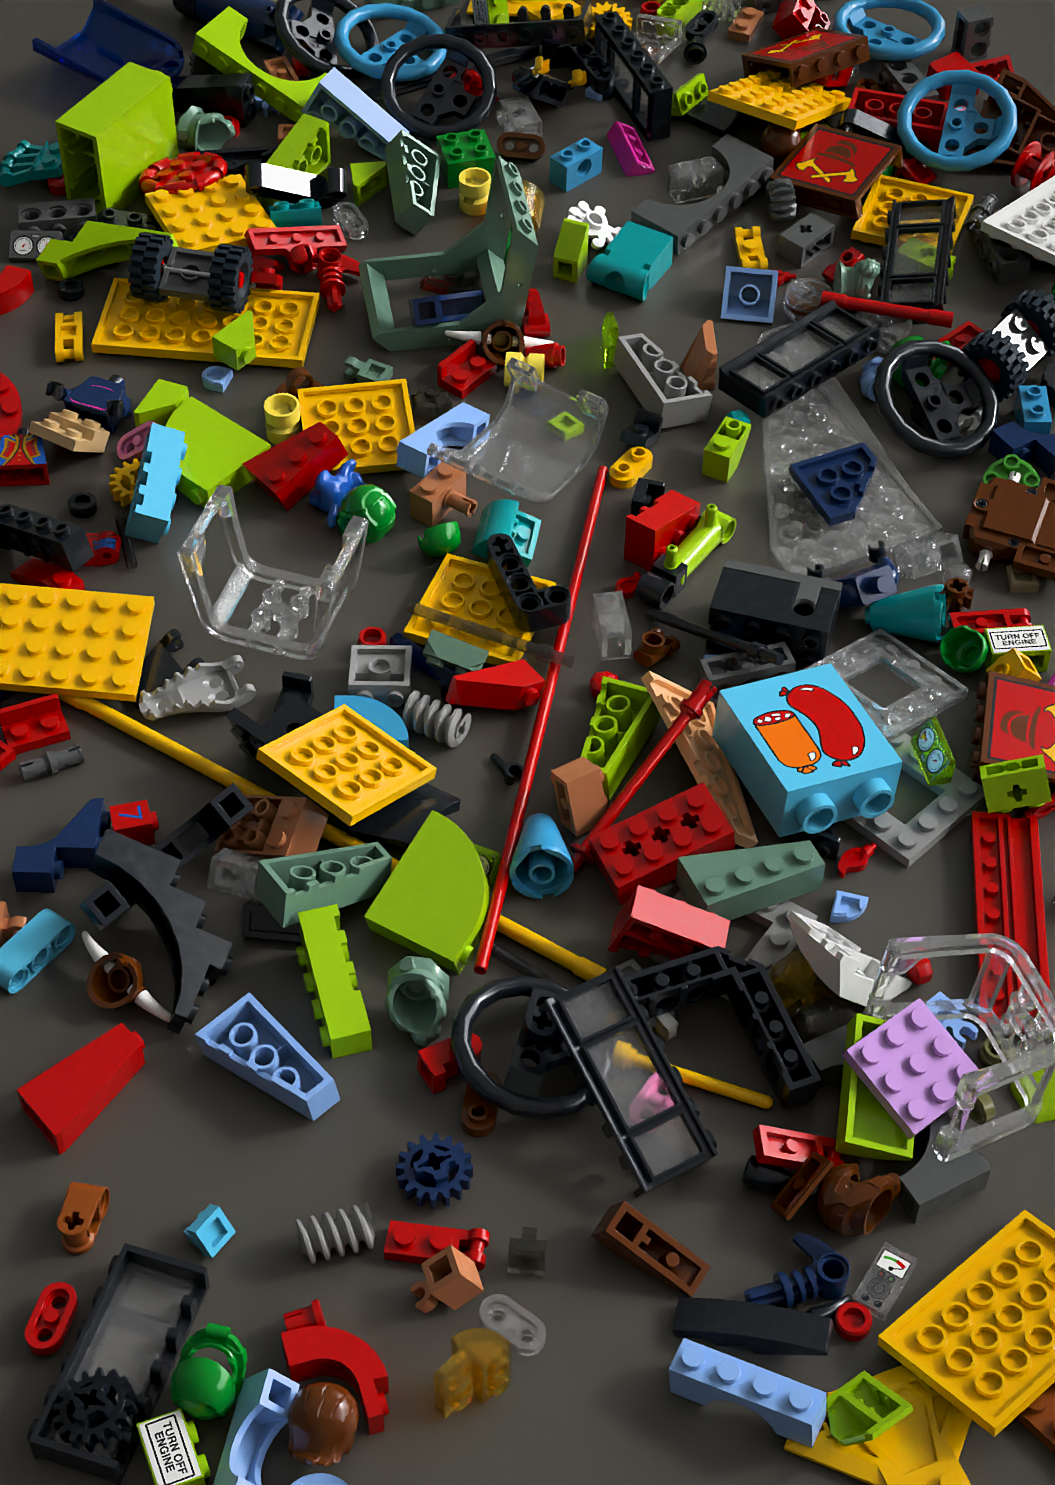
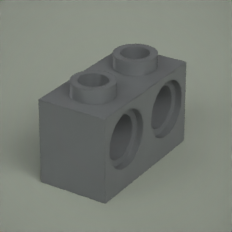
M983 5L957 11L951 51H957L968 62L987 58L994 17Z

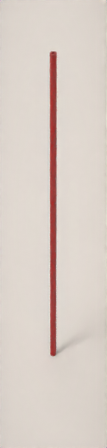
M603 465L597 469L569 581L568 590L571 594V616L566 623L558 626L473 969L479 975H484L487 972L510 878L509 867L520 837L607 479L608 468Z

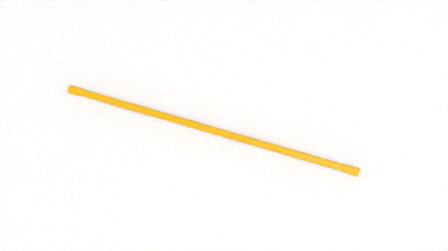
M58 695L59 699L67 704L86 711L226 787L234 783L245 795L276 796L94 698ZM326 823L321 837L340 848L367 844L356 837L347 835L348 833L329 823ZM393 857L390 874L399 862V860ZM500 915L497 932L569 969L574 975L588 981L609 971L593 961L580 957Z

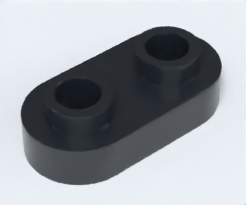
M708 10L697 13L686 25V39L690 41L692 37L700 36L704 41L707 40L718 28L719 15Z

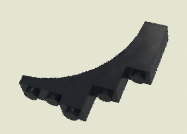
M106 829L88 871L110 881L132 898L150 918L162 937L171 960L174 979L173 1008L167 1029L180 1034L185 1022L190 1025L192 1024L199 1009V1005L194 1004L196 996L203 997L208 984L214 985L219 974L226 976L233 961V957L228 956L233 943L201 930L207 918L206 915L202 914L206 901L176 888L181 874L176 873L180 863L179 859L110 829Z

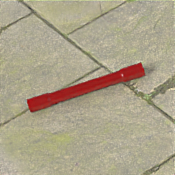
M828 291L822 292L820 307L834 300L837 306L843 310L847 309L924 322L928 325L946 328L952 327L954 312L916 308L850 297L846 294Z

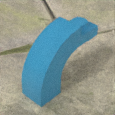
M334 695V709L343 704L347 705L409 749L407 728L401 717L393 709L384 703L363 696Z

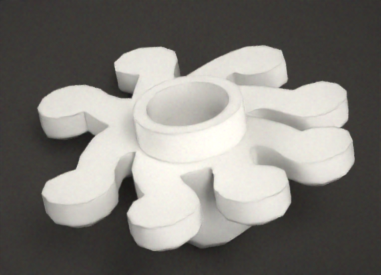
M580 201L577 207L569 209V216L567 218L588 223V239L592 240L591 246L593 249L600 250L604 246L605 241L609 245L614 239L613 237L622 228H613L608 225L607 218L604 215L606 210L602 206H596L592 211L589 209L588 203Z

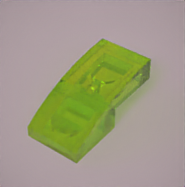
M612 311L606 313L602 324L601 358L604 368L615 367L613 360L619 337V327Z

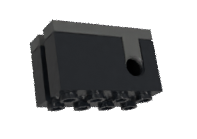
M726 559L709 609V628L750 643L756 641L770 645L785 641L796 662L795 668L805 670L825 665L837 623L843 583ZM706 640V649L727 654L737 652L734 649Z

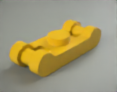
M751 226V229L734 227L733 239L739 266L768 270V259L765 257L760 226Z
M76 311L71 315H64V312L55 313V357L57 363L65 362L66 359H75V362L84 361V320L82 311Z

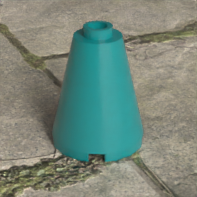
M935 584L872 602L870 607H865V623L871 624V629L874 631L941 643L944 636L940 635L941 627H946L945 594H939V592L944 589V585Z

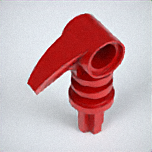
M324 248L319 252L317 278L320 280V295L327 301V308L335 313L337 310L342 309V297L346 293L342 274L349 273L360 276L358 266L360 263L353 258L342 255L334 248Z
M529 288L521 331L527 337H550V321L548 314L544 313L539 292L536 288Z

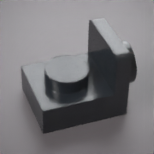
M638 409L633 425L622 430L620 441L636 447L641 446L645 449L658 442L663 417L644 409Z
M638 478L631 503V514L637 516L640 514V508L643 506L650 508L651 505H654V500L665 494L666 483Z
M283 672V688L274 707V713L292 693L311 706L314 699L313 678L300 673Z
M833 823L822 832L809 833L808 840L811 841L821 858L836 861L839 856L841 838L834 835L837 823Z

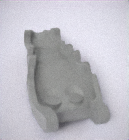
M233 655L220 662L198 663L194 668L188 666L184 674L181 675L175 672L172 679H165L163 687H157L150 693L142 690L140 692L139 708L144 718L152 721L183 713L225 712L250 702L255 698L257 692L252 684H245L241 688L238 687L234 675L244 668V663L240 655Z

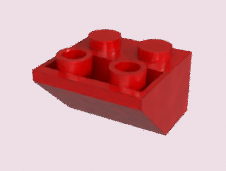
M784 0L779 6L772 28L784 40L816 28L828 30L830 21L826 13L815 5L814 0Z

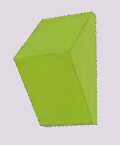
M386 161L350 163L351 186L355 206L359 207L390 184Z

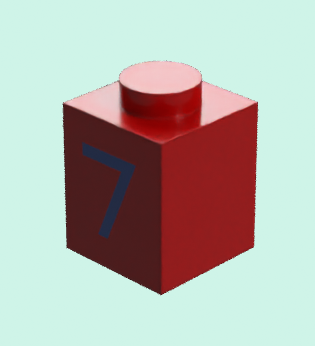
M147 799L109 806L114 832L145 845L155 844L153 831L159 830L156 811H149Z

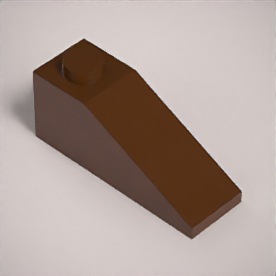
M625 1201L611 1205L591 1235L619 1258L689 1298L693 1297L711 1267Z

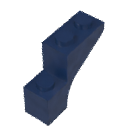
M483 290L408 299L412 326L462 320L484 303Z
M1014 420L992 430L988 451L998 460L1003 459L1008 454H1015L1026 462L1031 460L1048 476L1055 474V434H1038L1028 431Z
M104 798L91 799L52 840L35 846L16 847L12 867L16 892L55 893L57 881L63 879L64 867L90 868L105 830L111 828L110 811L105 809Z

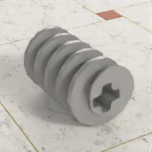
M414 690L408 697L403 710L402 720L406 728H414L416 733H424L428 738H435L437 742H446L449 747L458 746L469 731L471 714L468 713L461 719L462 709L457 708L451 715L452 706L450 704H445L440 710L441 701L439 699H435L430 705L431 698L429 695H424L419 701L420 692Z
M367 1202L364 1206V1214L361 1213L356 1205L351 1206L349 1217H347L343 1209H338L335 1221H333L328 1212H324L320 1225L313 1215L308 1217L307 1228L303 1226L299 1219H296V1228L302 1253L308 1257L312 1264L316 1263L317 1252L319 1251L326 1260H330L331 1248H335L340 1257L344 1256L347 1244L350 1245L354 1253H359L360 1241H364L369 1250L373 1249L375 1231Z

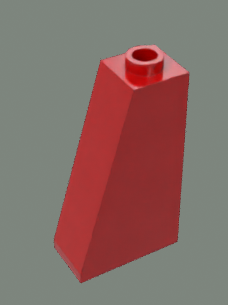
M120 1023L16 1089L21 1109L60 1155L75 1142L145 1065L143 1054L145 1043L135 1030L130 1032L123 1023Z

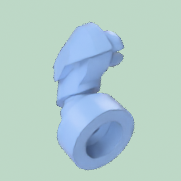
M880 356L869 360L861 367L863 369L860 377L861 392L863 396L872 401H876L873 393L876 369L884 359Z

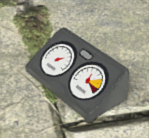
M12 230L10 234L9 261L37 262L36 259L51 239L63 240L62 233L60 231Z

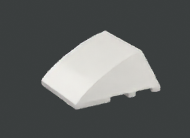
M793 911L788 916L793 936L800 951L817 976L839 997L875 1010L907 990L913 983L907 978L896 975L888 970L886 964L880 960L860 953L861 948L829 926Z

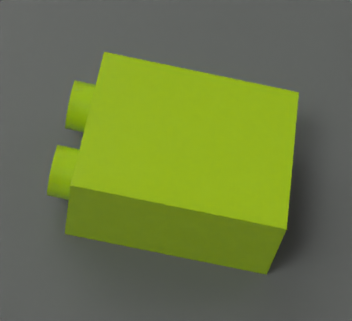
M128 62L55 121L67 200L94 198L97 215L106 208L123 210L142 194L138 179L144 169H147L151 164L168 157L169 160L177 158L179 151L170 76L160 71Z

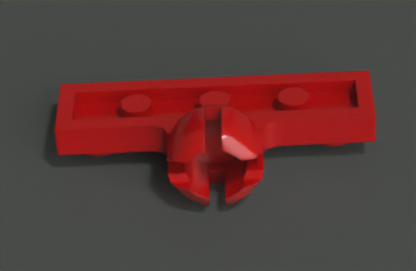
M340 225L248 228L244 234L252 256L283 255L287 258L291 270L296 274H301L298 264L304 274L315 270L318 265L317 253L322 249L334 248L339 252H344L347 247Z

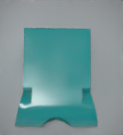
M627 221L606 247L605 253L597 255L591 261L586 272V278L589 282L644 302L649 289L657 283L672 265L673 237Z

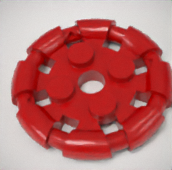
M199 152L177 154V158L169 160L166 157L151 164L142 171L138 183L145 194L161 189L178 195V190H189L190 188H193V192H202L204 187L215 182L218 184L219 179L225 177L228 166L220 155L211 152H204L203 155Z

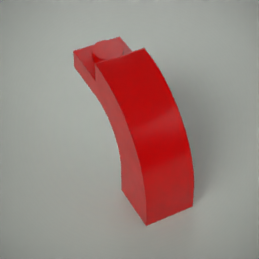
M7 265L0 273V315L20 307L32 295L34 286L31 270Z
M308 1326L281 1333L283 1353L292 1381L297 1383L321 1376L335 1377L343 1380L355 1390L359 1397L369 1435L384 1431L383 1416L389 1415L385 1394L389 1393L388 1374L380 1357L366 1342L352 1333L327 1326Z

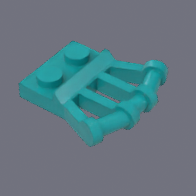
M21 140L17 144V148L7 152L4 156V161L0 163V184L4 187H10L30 180L57 178L63 174L58 142L49 145L48 141H46L44 146L31 145L26 140Z

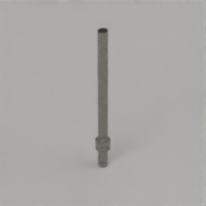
M413 601L408 605V613L535 656L536 660L545 663L551 661L571 668L573 665L574 656L556 651L551 645L542 642L536 644Z

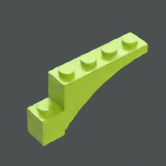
M86 221L72 242L51 239L36 261L45 279L62 281L101 266L129 260L130 255L133 253L132 246L133 244L135 245V239L139 237L140 232L168 235L174 242L173 246H179L173 233Z

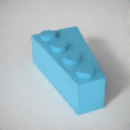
M155 423L151 424L145 439L124 535L158 544L162 534L167 536L171 524L170 514L177 496L174 493L175 486L179 484L182 473L179 464L180 460H184L187 450V444L183 443L185 432Z

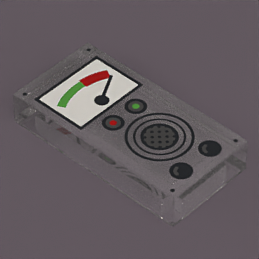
M885 1242L852 1296L851 1302L864 1305L868 1308L871 1315L884 1321L915 1269L918 1259Z

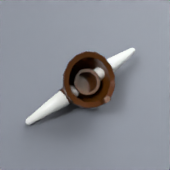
M505 319L490 324L485 331L446 330L444 332L445 336L468 342L470 339L476 341V344L482 346L486 356L491 361L502 366L505 365L506 352L523 353V349H526V347L554 343L550 340L524 336L521 329L515 323Z
M83 931L82 938L84 944L95 962L89 971L86 982L87 994L91 1001L101 1008L109 1009L133 1002L154 1016L169 1022L171 1014L144 987L143 970L140 962L134 957L123 953L113 952L108 954L95 942L87 931Z

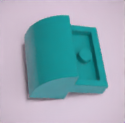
M302 199L296 204L279 201L275 202L274 206H268V216L276 227L322 226L321 206L319 201L314 202V199Z
M510 499L492 501L481 512L471 553L487 559L488 538L491 535L503 533L513 539L525 566L528 567L533 558L542 520L518 511L520 503L518 501Z

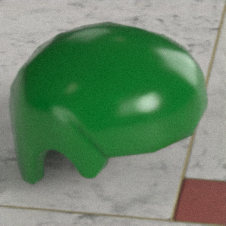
M446 522L425 529L423 539H421L420 535L417 536L419 548L425 555L438 558L445 557L447 553H453L461 543L458 522Z
M966 625L950 629L942 637L939 646L942 661L951 669L966 674L978 670L986 661L989 651L985 637Z

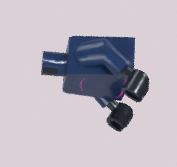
M114 374L109 380L92 376L81 385L71 389L64 388V384L60 382L48 381L45 395L54 396L55 400L63 401L65 409L78 413V418H81L83 421L91 419L101 423L100 427L109 431L112 435L116 431L121 419L128 420L132 416L131 401L126 395L125 382L119 375Z
M878 541L879 548H871L869 544L867 545L869 561L877 564L832 580L843 583L839 609L867 605L897 593V584L900 578L899 572L890 558L886 557L883 541ZM815 564V570L807 567L808 576L825 579V568L823 565Z

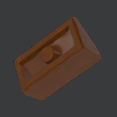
M813 1151L770 1204V1208L784 1221L788 1222L834 1163Z

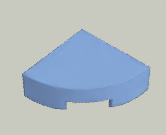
M837 890L829 922L845 923L858 918L865 911L869 897Z

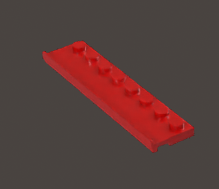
M972 811L970 826L980 1028L1047 1033V1036H1051L1053 1022L1038 820H1036L1035 815H1029V819L1011 818L1010 814Z

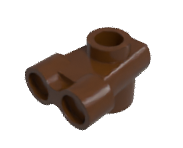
M653 627L648 632L642 634L640 645L633 653V659L644 667H655L659 660L665 656H672L680 648V641L675 636L664 635L660 628Z

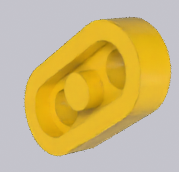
M641 446L627 450L610 467V484L619 489L633 487L637 483L638 478H642L652 468L653 455L651 451Z

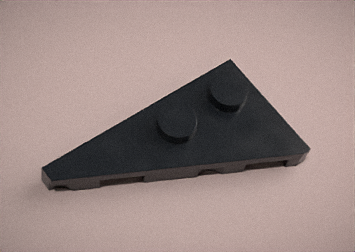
M278 146L191 152H199L201 155L204 152H211L220 155L228 166L225 175L227 177L228 175H237L245 172V165L248 163H266Z

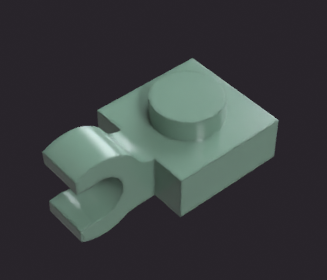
M349 356L344 362V365L348 367L344 372V376L348 379L357 378L358 383L390 380L393 376V367L370 358L364 363L355 357Z

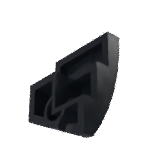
M425 783L356 824L349 826L347 835L356 837L361 833L377 836V842L408 848L432 810L443 816L450 815L459 811L461 799Z

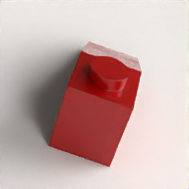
M32 558L9 572L10 577L20 585L85 591L84 581L72 571L63 569L61 565L50 562L45 563L39 559Z
M525 659L453 676L445 700L448 704L517 710L538 704L545 680Z

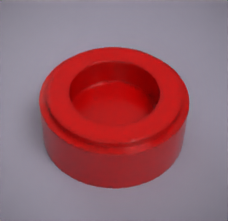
M857 1302L842 1304L837 1309L834 1318V1328L837 1334L851 1342L861 1341L868 1336L872 1326V1315L868 1308Z

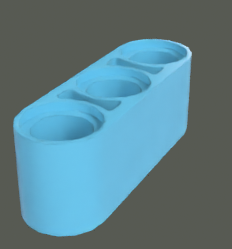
M49 908L40 911L0 948V987L12 994L20 991L72 942L76 933V926Z

